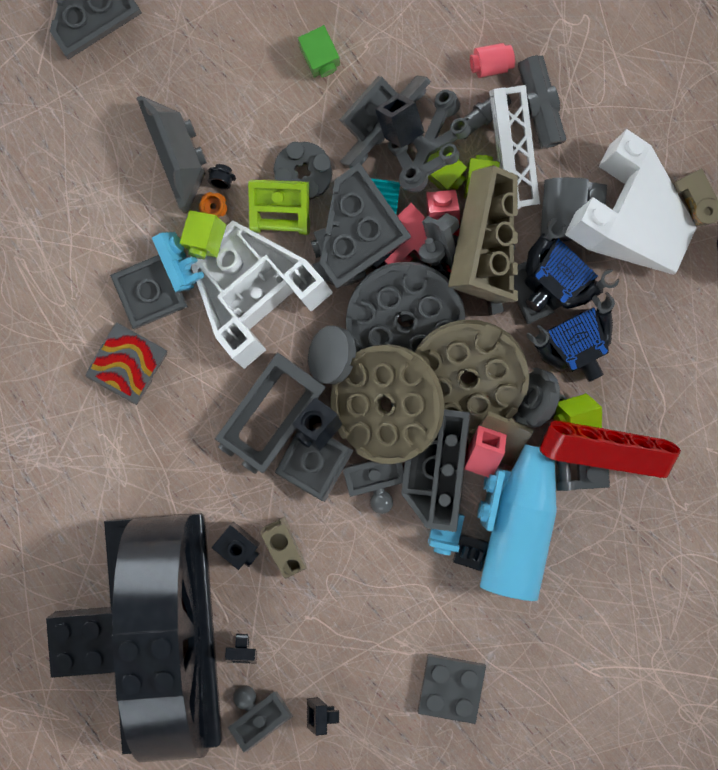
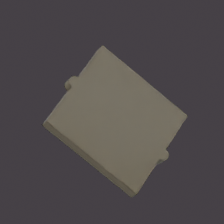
M490 411L487 412L479 425L507 435L505 454L501 463L508 466L512 465L533 434V429L514 422L513 418L507 419Z

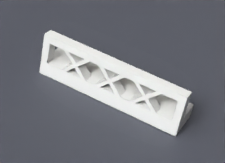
M526 85L490 90L497 157L500 162L499 168L518 175V184L523 180L531 187L532 199L519 201L518 192V209L524 206L540 204ZM519 93L521 105L515 114L508 111L506 94ZM520 112L522 113V121L517 118ZM514 121L524 129V136L518 144L512 141L510 126ZM524 142L526 146V151L523 148H521ZM517 151L525 155L528 165L521 174L515 168L514 155ZM528 171L530 181L524 177Z

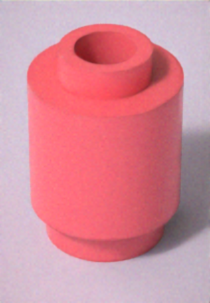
M499 43L475 48L474 55H470L472 73H477L478 77L482 78L507 73L508 69H513L515 67V55L512 46Z

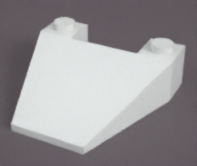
M626 129L609 145L599 165L601 169L625 184L613 210L592 197L575 212L565 235L589 251L674 275L680 266L697 227L652 146Z
M233 220L226 226L217 258L206 256L205 259L197 258L198 261L191 265L193 273H204V277L196 282L215 338L231 358L244 369L266 351L265 347L250 329L294 292L306 307L313 311L333 293L307 260Z

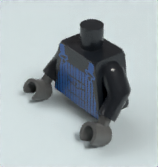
M556 218L549 220L547 224L548 232L546 234L542 233L528 251L526 263L528 276L525 279V284L533 293L526 300V304L535 312H540L546 304L554 310L561 306L571 309L586 305L592 301L593 296H599L603 293V288H614L619 283V278L613 283H607L604 279L613 269L605 270L602 273L601 280L596 281L598 275L559 239L565 235L566 225L564 224L558 232L551 230L557 221Z
M606 292V299L601 303L598 296L595 295L592 301L598 308L597 311L594 307L587 309L547 331L540 325H537L539 334L534 337L528 332L526 336L535 344V348L544 362L558 370H566L567 372H573L581 368L588 382H591L604 375L596 359L609 353L608 347L612 341L614 298Z

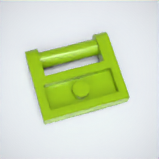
M248 181L249 229L255 233H260L261 230L299 232V235H309V182ZM260 212L298 213V220L261 218Z

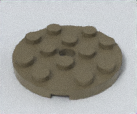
M459 320L447 323L428 334L415 351L435 372L444 396V409L470 412L469 434L476 432L478 425L481 424L488 411L507 419L512 418L517 413L518 407L525 395H527L529 371L523 350L508 332L494 324L480 320ZM466 370L477 375L476 381L469 384L464 383L460 377Z
M383 344L356 352V356L352 358L350 364L353 366L350 374L344 381L332 385L331 409L338 414L342 423L338 430L340 436L356 449L357 454L373 462L396 464L418 456L433 443L443 422L444 396L435 372L422 357L401 346ZM384 396L394 403L390 412H386L381 406V399Z

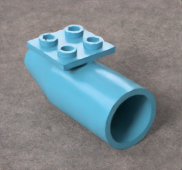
M527 444L524 445L512 471L497 468L494 475L490 474L489 477L484 478L483 489L487 493L485 501H480L477 518H480V523L487 531H491L480 587L505 597L537 601L539 599L557 513L555 460L543 455L540 452V447Z

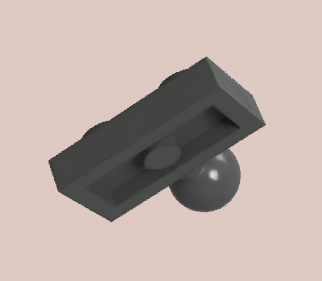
M367 460L345 466L343 473L350 497L373 491L370 500L371 508L378 514H385L392 509L393 498L384 488L403 483L404 470L402 463L381 464Z
M243 685L235 690L233 701L238 708L245 709L247 713L230 725L228 729L242 751L248 752L292 718L293 715L278 692H273L256 705L254 689Z

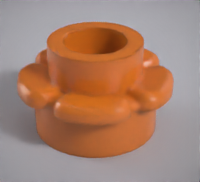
M208 192L201 198L199 211L216 215L218 218L220 216L223 217L228 208L225 204L226 199L220 193ZM211 204H215L216 208L211 209Z

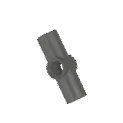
M535 55L528 57L518 63L522 83L526 85L530 119H533L540 148L555 147L566 141V135L559 115V95L556 87L551 85L544 56Z

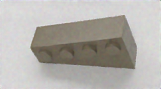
M494 165L472 171L448 284L449 288L496 304L518 301V290H514V276L518 275V263L514 262V244H518V232H515L514 216L518 215V175Z

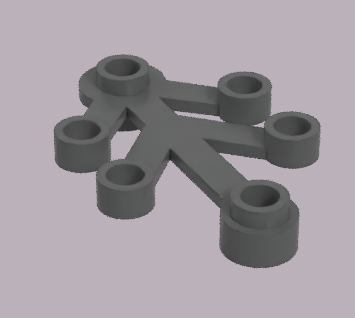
M442 90L436 95V111L425 137L422 134L413 141L418 151L414 162H412L407 153L408 145L396 148L397 145L390 141L388 143L390 151L398 158L403 170L399 175V183L406 191L420 192L426 187L430 174L446 165L456 163L460 157L456 146L451 143L458 139H464L470 134L471 128L466 119H455L451 123V130L438 137L446 117L455 115L461 106L458 97L453 91ZM439 151L440 156L427 162L430 155Z

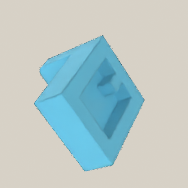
M459 514L456 532L437 529L430 530L428 544L434 547V552L443 555H451V551L459 552L460 546L458 544L465 517L464 514Z

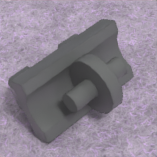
M445 213L438 220L428 216L422 221L427 239L425 244L419 249L420 258L425 263H431L432 266L445 263L452 270L458 237L452 234L460 228L459 220L448 213Z

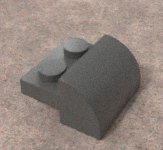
M561 177L546 179L544 181L540 236L542 233L546 234L548 232L547 224L553 218H556L557 221L552 226V231H560L564 224L567 230L575 212L592 197L606 205L607 185L589 182V179ZM566 235L559 238L564 242L574 241Z

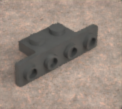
M417 75L400 94L416 102L424 96L427 91L426 87L431 81L428 77ZM378 76L339 119L358 139V142L340 161L347 168L351 169L359 162L362 165L367 160V153L373 146L379 145L385 140L375 108L398 93L383 77Z

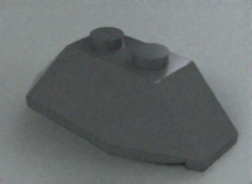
M139 96L136 99L178 207L183 213L188 212L206 174L203 165L207 164L202 148H196L192 140L193 137L197 136L190 119L185 121L181 113L144 96Z
M444 409L442 426L433 443L418 456L405 461L401 494L426 528L457 531L468 446L470 412Z

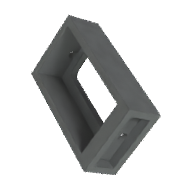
M277 352L216 436L215 440L220 442L218 448L231 457L234 454L238 455L244 460L242 465L254 474L258 471L264 473L295 431L292 423L315 397L319 398L326 386ZM286 373L305 387V392L262 451H256L242 441L239 434L280 376Z

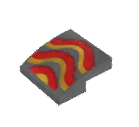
M116 322L86 373V377L137 405L152 383L154 374L167 356V350Z

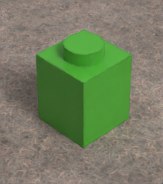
M325 25L298 37L299 48L314 78L319 75L327 77L337 70L336 67L340 66V57Z

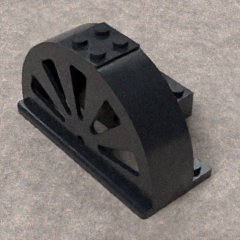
M202 513L104 521L111 607L55 611L46 618L51 678L115 673L122 755L132 754L138 762L204 758L209 748L218 747L222 741L205 516ZM181 597L183 598L187 614L182 608ZM188 638V650L183 659V640Z

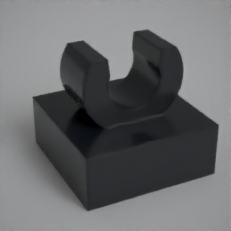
M461 533L458 544L460 546L459 552H455L453 563L482 571L489 542Z
M236 634L235 648H226L225 661L227 663L257 664L256 649H249L248 634Z
M318 697L307 698V728L316 736L327 735V724L339 723V710H334V706H327Z

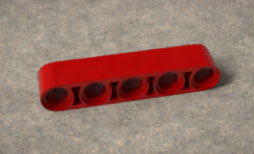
M556 420L550 423L539 448L543 455L552 460L659 478H667L681 453L680 448L676 444L665 439Z

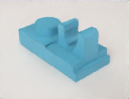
M176 232L159 233L152 237L175 292L194 288L193 285L204 277V273H192L191 265L198 260L196 257H186L184 247L179 244L180 238Z

